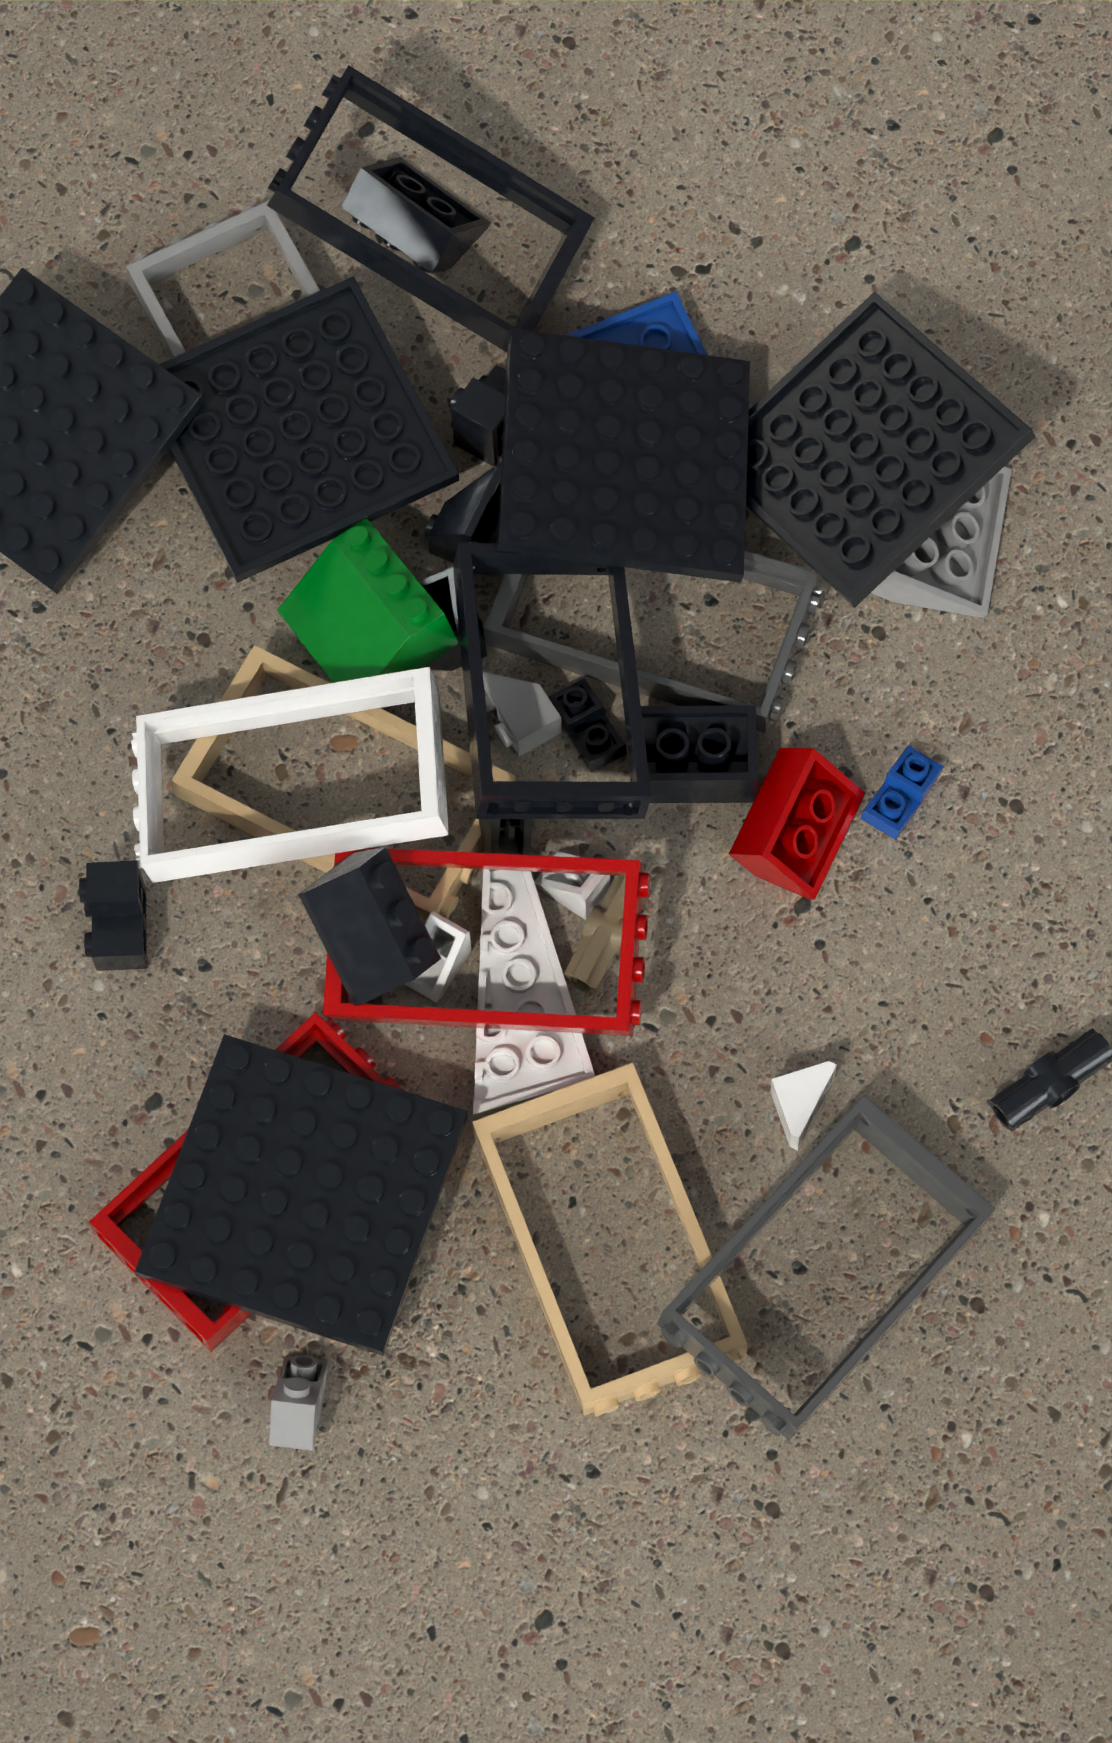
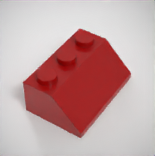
M779 748L729 855L754 876L807 899L815 900L865 792L814 748Z

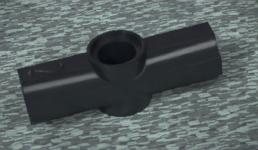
M1092 1028L1059 1052L1055 1053L1052 1051L1045 1054L1025 1071L1022 1078L990 1099L989 1104L996 1118L1004 1127L1012 1132L1048 1106L1050 1109L1059 1106L1080 1088L1082 1082L1112 1062L1110 1045L1101 1033L1096 1032Z

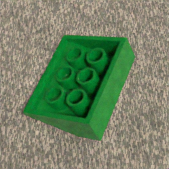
M368 519L359 522L334 538L277 609L280 616L332 683L423 668L459 644L444 612Z

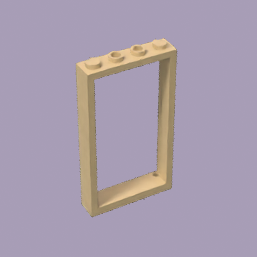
M254 645L220 702L255 696L268 675L295 689L330 683ZM381 708L346 713V715L418 750L417 729L415 725ZM232 733L196 739L171 780L176 797L256 838L295 832V830L202 783ZM443 740L444 764L472 777L470 753ZM492 764L493 781H516L515 775ZM478 819L474 821L457 852L481 853L484 847ZM335 854L299 860L327 873L334 867ZM447 868L430 898L407 888L423 923L426 924L430 913L433 911L449 919L459 900V897L456 896L458 890L463 883L468 885L472 881L477 869Z
M633 1063L472 1122L474 1137L584 1416L593 1412L596 1417L604 1413L609 1414L619 1408V1402L635 1397L636 1401L649 1399L660 1393L659 1387L672 1382H676L677 1386L691 1383L701 1377V1370L696 1366L694 1357L687 1352L592 1389L590 1388L495 1144L630 1095L701 1270L712 1259V1255ZM719 1276L708 1289L728 1337L713 1344L736 1364H739L742 1361L741 1356L747 1354V1341Z

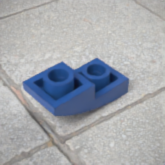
M908 745L888 771L883 785L863 810L861 819L897 840L931 790L944 766Z

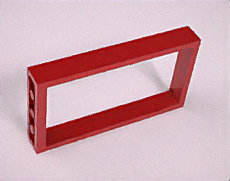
M377 848L335 853L334 867L352 853ZM387 848L395 865L626 876L616 1017L370 1004L354 1006L348 1003L349 995L327 953L323 1016L328 1019L331 1018L336 1021L633 1036L634 1025H641L642 1000H636L637 983L644 982L645 958L638 957L639 940H646L648 932V916L641 914L642 898H649L651 876L649 872H644V866L640 860Z

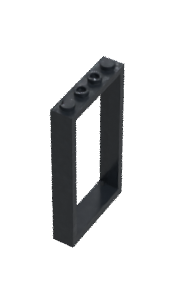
M348 65L340 78L333 74L321 94L327 98L323 108L315 105L303 125L310 131L305 139L298 136L286 155V158L292 161L287 171L279 168L269 184L268 189L274 193L266 206L498 348L508 352V336L511 328L535 330L595 217ZM343 98L563 233L514 326L291 190Z
M479 541L458 543L453 573L476 819H645L651 799V788L625 568L497 551V543H483ZM473 574L608 575L632 782L493 781Z

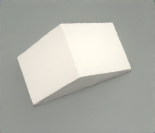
M559 851L554 855L560 857H580ZM541 872L534 883L539 890L584 920H587L594 906L598 905L606 895L610 887V875Z
M433 911L430 913L425 927L441 959L415 980L405 985L437 1003L472 950L470 932Z
M827 1061L771 1079L770 1093L791 1148L798 1151L835 1079L837 1064Z

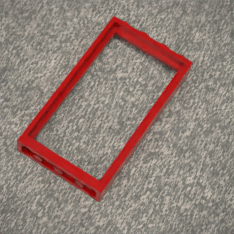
M316 1012L275 1049L276 1051L301 1058L317 1043L346 1073L403 1090L392 1077L387 1076L383 1079L373 1069L376 1064L366 1051L361 1047L354 1050L344 1041L347 1036L338 1024L331 1018L324 1021ZM187 1131L89 1221L93 1233L135 1276V1269L142 1250L118 1226L170 1179ZM136 1276L210 1352L252 1314L226 1306L210 1320L181 1290Z

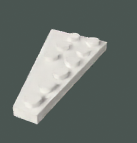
M483 869L477 1010L576 1015L531 871H489V869ZM476 1028L473 1120L492 1115L595 1077L582 1033Z

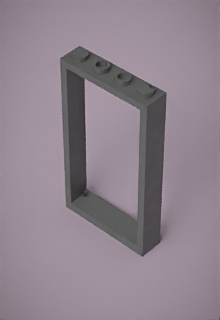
M745 550L744 576L742 579L799 596L759 707L756 706V730L766 733L770 720L777 722L784 703V698L779 696L783 683L790 685L793 680L797 661H793L792 658L796 647L803 649L806 644L810 626L806 625L805 622L809 612L816 614L823 590L817 588V572ZM504 574L484 626L486 645L621 687L618 662L510 629L511 620L529 575ZM636 668L639 693L678 706L751 705Z
M863 1095L663 1310L657 1325L662 1328L661 1333L669 1343L678 1348L682 1346L694 1357L696 1366L704 1374L710 1377L716 1376L728 1387L729 1395L737 1403L745 1407L749 1405L761 1416L763 1425L776 1436L783 1435L790 1441L986 1224L996 1208ZM855 1130L960 1220L964 1227L796 1413L793 1414L682 1315Z

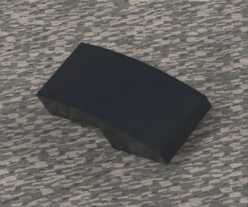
M585 678L548 696L561 716L562 726L591 772L627 754L626 744L606 717L603 704Z

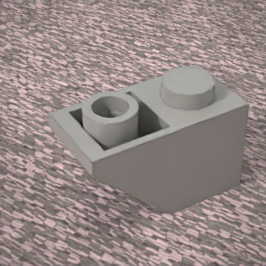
M483 672L487 714L491 712L498 723L495 725V730L505 747L512 745L520 757L562 733L561 716L540 684Z
M306 1354L296 1356L285 1355L271 1400L269 1446L313 1451L320 1425L328 1360L316 1359Z

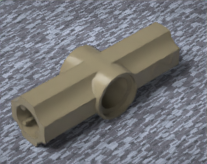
M615 876L600 906L595 905L590 912L581 933L582 940L574 952L568 967H566L564 973L565 980L574 988L585 993H597L616 955L620 956L626 876Z

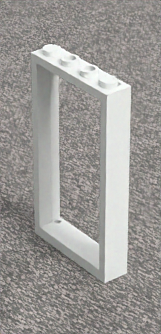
M430 667L136 716L137 732L132 733L133 740H131L133 753L137 758L138 769L132 771L134 790L138 794L139 806H134L133 819L135 827L139 831L140 843L134 845V851L139 869H144L152 883L449 835L440 690ZM415 702L421 811L164 853L161 744Z

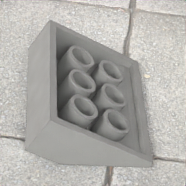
M1004 466L878 585L871 594L895 603L979 618L986 617L988 615L1012 469Z

